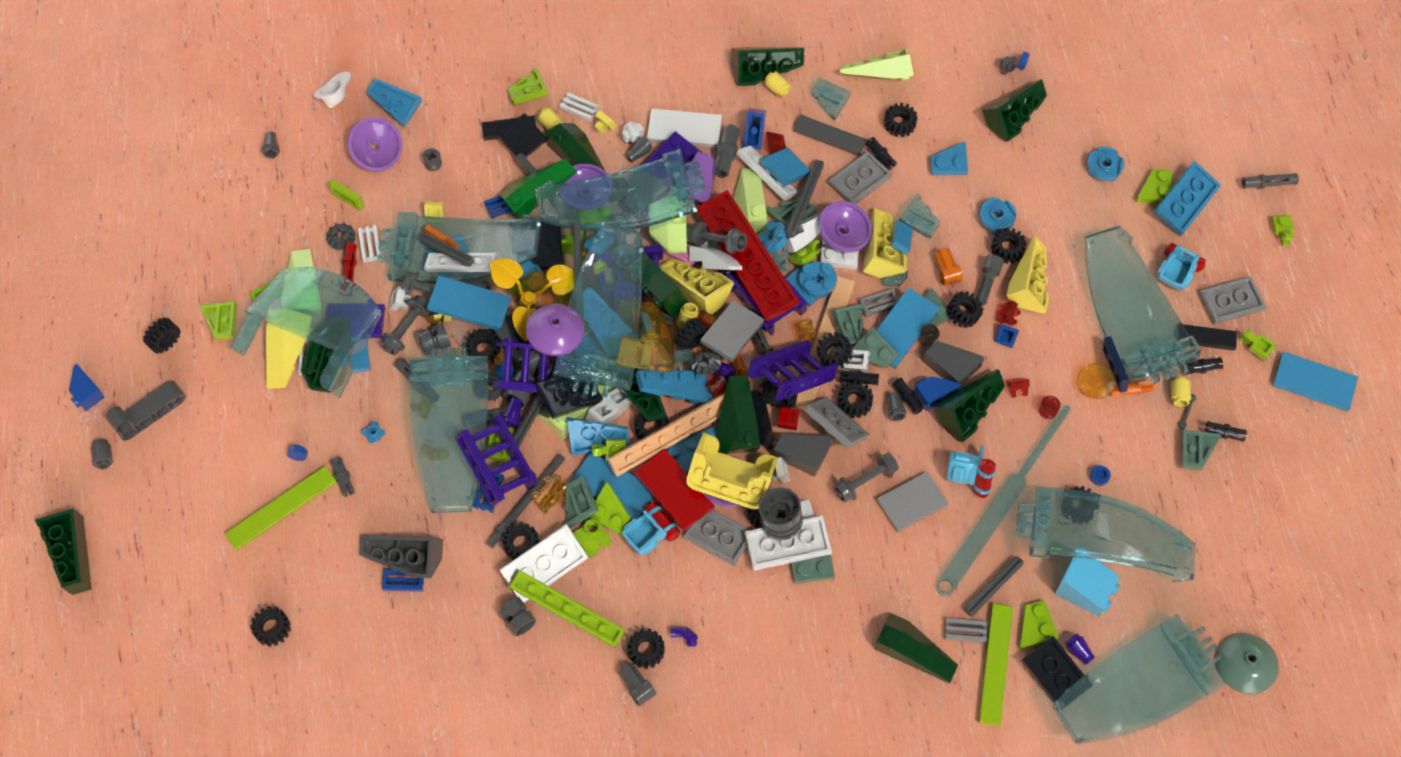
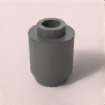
M105 439L93 441L91 446L93 466L98 469L109 468L113 464L111 445Z

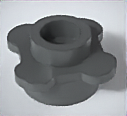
M1006 56L1001 60L1000 68L1003 69L1002 74L1006 75L1008 72L1016 69L1015 61L1017 58L1015 56Z

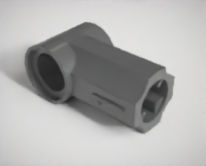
M633 662L626 664L618 671V675L628 687L631 697L638 706H641L657 695L651 683L643 678Z

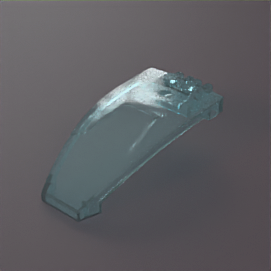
M677 149L663 154L662 159L592 179L554 185L552 180L535 189L540 219L544 223L573 229V223L579 222L581 223V230L615 232L649 227L697 212L693 195L704 192L706 186L702 183L704 179L702 171L699 170L700 163L694 161L685 164L681 150Z
M399 212L395 229L386 228L382 230V235L390 238L380 239L379 251L390 254H378L377 259L380 262L389 263L387 273L389 281L402 282L401 278L405 277L408 271L413 273L420 272L417 281L429 284H436L439 275L460 282L491 277V272L425 271L424 267L428 253H440L419 240V236L424 233V228L428 224L458 243V248L465 253H497L498 259H512L520 265L537 256L542 224L540 219L523 214V219H467L418 216L415 212Z
M602 223L587 253L568 306L574 309L584 322V338L581 344L571 353L556 356L553 372L554 375L574 379L572 391H577L579 381L585 382L584 393L586 394L589 392L590 383H593L592 395H596L598 385L605 386L603 397L606 398L609 393V387L630 390L641 315L643 252L641 231Z
M1121 226L1085 236V256L1093 305L1104 336L1112 337L1128 379L1132 380L1150 375L1153 381L1157 383L1160 382L1158 372H1161L1165 379H1170L1171 376L1176 377L1178 371L1175 366H1178L1183 374L1188 373L1186 363L1200 358L1201 348L1195 338L1188 334L1132 244L1133 237Z
M443 348L442 357H437L436 349H432L431 357L410 359V416L415 451L425 495L432 513L472 512L478 494L479 482L455 437L465 429L474 434L487 428L488 357L467 356L466 348H462V356H456L455 348H451V356L449 357L447 348ZM486 437L476 441V445L481 452L484 451Z
M1039 486L1036 487L1035 503L1022 502L1018 505V510L1021 512L1017 514L1016 524L1019 527L1015 529V533L1018 537L1031 538L1029 556L1050 558L1051 554L1119 563L1172 575V582L1194 579L1195 543L1169 523L1136 505L1097 493Z
M1176 614L1111 654L1086 673L1071 688L1067 689L1052 708L1075 744L1112 739L1153 726L1180 713L1224 687L1225 682L1214 668V665L1225 657L1221 654L1210 660L1207 654L1215 651L1217 645L1213 644L1203 649L1202 647L1213 641L1212 638L1207 637L1201 642H1198L1195 638L1206 629L1202 626L1191 632L1180 616Z

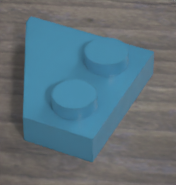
M966 142L932 155L930 158L931 175H967Z

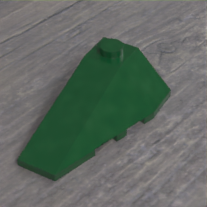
M804 47L731 48V67L737 86L756 85L764 81L771 72L777 71L781 74L804 66Z
M1039 79L982 109L986 125L1005 142L1020 134L1022 131L1021 127L1031 119L1030 115L1032 112L1037 110L1047 97L1043 80Z
M559 123L546 133L547 146L562 160L566 158L572 166L591 164L605 171L586 134L574 123Z
M643 349L608 358L607 363L612 378L649 423L667 417L659 395L639 390L635 374L638 370H651L649 364H644L640 361Z
M996 369L947 396L934 407L940 424L960 442H964L976 432L978 422L981 418H985L987 415L986 410L991 403L996 401L1004 389L1005 384L1000 370Z
M748 375L728 377L723 406L719 416V424L715 434L720 443L719 453L756 452L760 448L759 431Z
M890 613L874 649L950 684L958 664L910 621Z

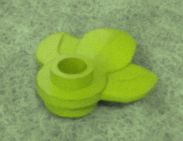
M595 519L587 520L583 528L577 529L573 533L589 558L594 557L598 553L600 546L610 547L611 537L609 533L603 530L602 524ZM595 527L596 531L590 532L589 529Z

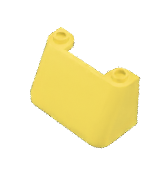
M703 432L687 476L688 486L693 490L750 509H758L761 497L768 490L778 457L770 454H761L757 458L756 463L752 464L719 453V440L715 436Z

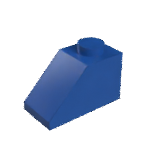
M748 109L743 147L752 146L754 149H761L767 110Z
M76 364L73 368L69 392L73 396L71 401L77 408L81 406L87 411L105 397L79 365Z
M931 376L928 379L923 378L916 383L914 392L919 402L927 411L935 407L947 396L960 390L961 385L958 382Z

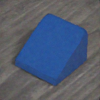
M1001 324L995 342L1013 348L1019 330Z

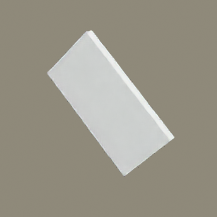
M651 108L647 140L649 142L664 143L676 131L694 146L717 148L722 115Z
M823 515L803 519L801 530L796 536L787 540L773 539L765 533L763 528L745 531L753 571L832 554Z
M565 524L502 567L499 571L509 586L519 570L549 586L586 560L588 556L567 524ZM513 590L516 597H520L523 602L528 600V598Z

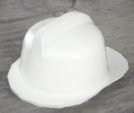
M345 71L335 75L323 87L318 89L314 96L317 99H322L328 108L336 106L345 98V85L349 82L351 74Z

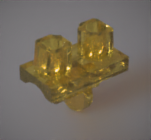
M555 474L554 477L547 475L542 482L545 487L543 491L535 490L531 494L532 500L544 513L557 502L560 504L565 502V498L562 495L565 492L566 484L558 474Z

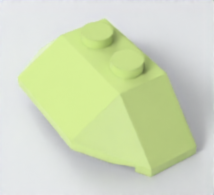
M667 197L649 205V235L664 247L667 253H687L686 197Z

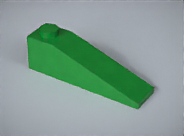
M565 158L513 182L500 195L518 217L523 220L575 175L577 171Z

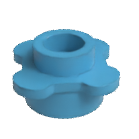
M374 421L371 422L369 427L362 429V435L367 437L369 443H375L385 435V431L379 427L378 422Z

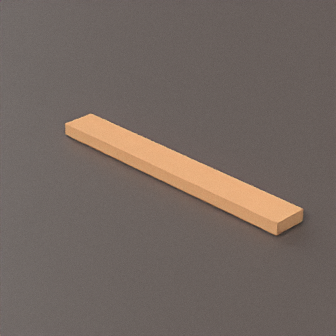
M837 276L836 287L831 293L810 354L819 363L821 361L816 352V346L819 345L818 341H823L822 336L824 335L826 338L829 337L828 333L830 332L832 336L834 332H838L831 311L848 306L855 281ZM832 346V347L828 350V355H829V356H831V349H832L834 346ZM807 363L806 368L810 372L816 370L809 363ZM820 386L798 393L794 407L805 410L809 404L814 403Z
M725 392L607 458L614 475L618 477L660 453L662 450L669 448L720 419L719 416Z

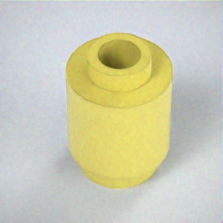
M777 71L769 73L765 78V85L778 96L785 97L792 88L789 84L790 82Z
M551 108L542 109L538 115V121L548 131L563 122Z
M685 303L681 307L676 321L678 328L681 329V326L683 324L686 325L687 321L698 318V307L695 304Z
M1176 377L1175 380L1171 381V400L1178 407L1188 406L1191 400V382L1185 377Z

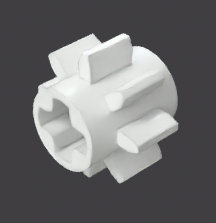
M629 122L624 125L622 138L626 143L630 141L631 144H635L639 138H643L644 128L640 123Z

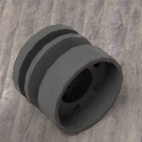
M779 487L767 491L761 497L759 514L765 533L777 540H787L796 536L803 524L801 502L797 494L790 489Z

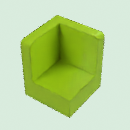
M581 230V254H582V250H583V246H584V242H585L584 230ZM566 234L565 239H562V251L564 254L574 255L573 235Z

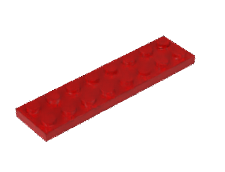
M728 190L696 207L698 214L707 225L710 233L727 236L731 229L736 228L746 234L747 245L742 252L729 253L725 243L717 242L723 252L730 255L742 266V270L734 271L766 322L800 304L797 296Z

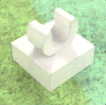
M400 286L391 293L389 310L394 312L399 308L403 310L409 308L404 303V300L409 301L411 296L405 294V290L401 289Z
M779 457L774 469L776 473L772 475L771 480L777 481L780 479L783 483L791 481L788 464L782 457Z

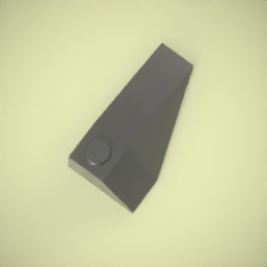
M361 535L359 555L390 567L395 571L402 572L409 577L432 578L442 560L444 539L434 537Z

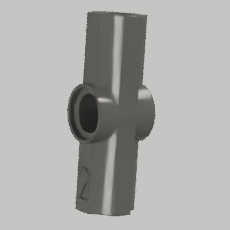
M729 124L725 126L721 142L718 143L715 175L719 178L729 176L732 160H735L736 144L740 128H737L736 125Z

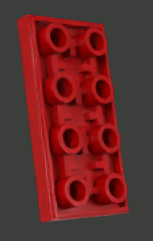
M666 449L634 471L636 477L683 532L715 508L714 504L702 492L693 490L688 486V474Z

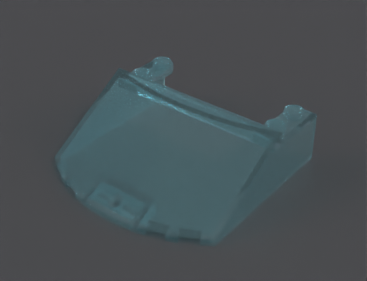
M312 267L289 268L282 270L245 311L248 314L230 348L238 354L245 356L263 321L328 348L333 353L320 376V385L340 398L382 312L364 289L340 274Z

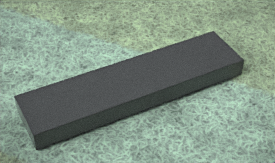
M800 115L794 127V132L857 156L861 155L867 142L865 138L804 115Z

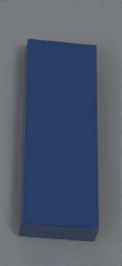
M1104 337L1102 350L1119 392H1127L1129 379L1112 337Z

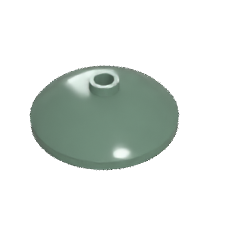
M1245 633L1233 635L1227 638L1217 651L1216 667L1222 680L1235 691L1244 694H1258L1267 690L1277 679L1279 672L1277 655L1273 648L1258 636ZM1248 657H1252L1254 662L1249 661Z

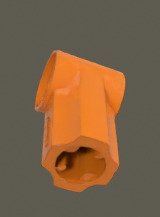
M944 247L934 252L942 284L948 285L962 281L961 268L955 264L950 249Z

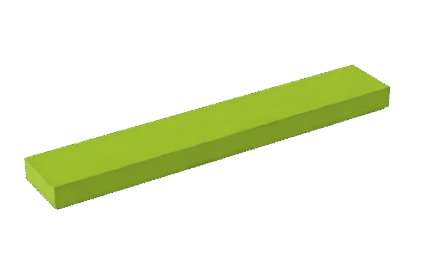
M326 466L322 467L224 533L237 551L336 484V479Z
M521 570L517 572L509 586L515 592L616 648L625 632V629Z
M994 603L992 605L979 723L999 727L1001 725L1013 614L1012 606Z

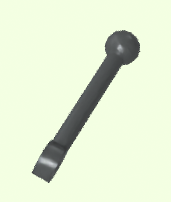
M1191 394V400L1183 420L1178 425L1181 430H1184L1187 426V417L1193 401L1196 400V395Z

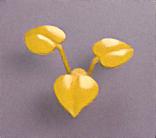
M506 258L496 259L489 263L492 280L499 288L510 289L515 285V282L517 283L521 298L519 307L513 312L512 322L516 332L525 342L528 341L526 335L527 321L531 314L537 310L533 308L536 299L550 286L552 292L556 295L568 294L575 288L574 270L565 265H554L549 268L546 274L549 283L537 294H534L530 291H522L521 283L518 279L522 277L523 269L519 263Z

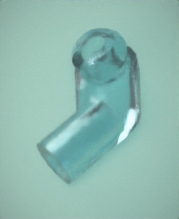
M908 271L896 274L894 277H883V286H901L908 278Z

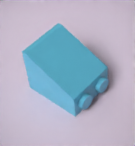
M1078 547L1055 595L1100 616L1102 611L1107 612L1112 602L1108 599L1111 594H1116L1120 586L1117 583L1119 575L1084 549Z

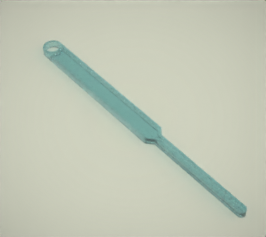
M1065 405L1019 473L1011 474L938 580L936 589L940 595H951L1026 486V475L1069 414L1070 406ZM947 581L952 585V590L944 592L940 589L939 584Z

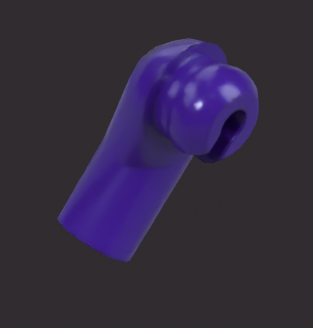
M671 627V637H683L687 640L686 644L689 647L697 645L698 636L690 628Z

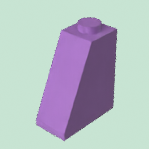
M697 152L676 188L679 194L699 205L713 198L716 163L712 155L706 152L704 154Z

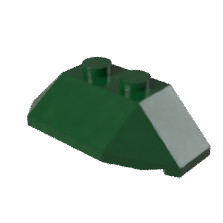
M331 318L327 321V324L311 336L301 368V373L311 390L330 393L341 383L351 350L350 321Z

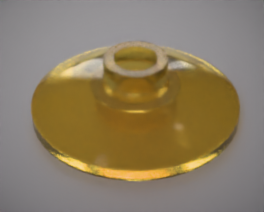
M1101 363L1088 364L1077 375L1078 389L1083 395L1092 399H1101L1108 396L1116 385L1114 372L1108 366ZM1093 382H1098L1099 385H1098V386H1095V385H1093L1092 383H1093Z

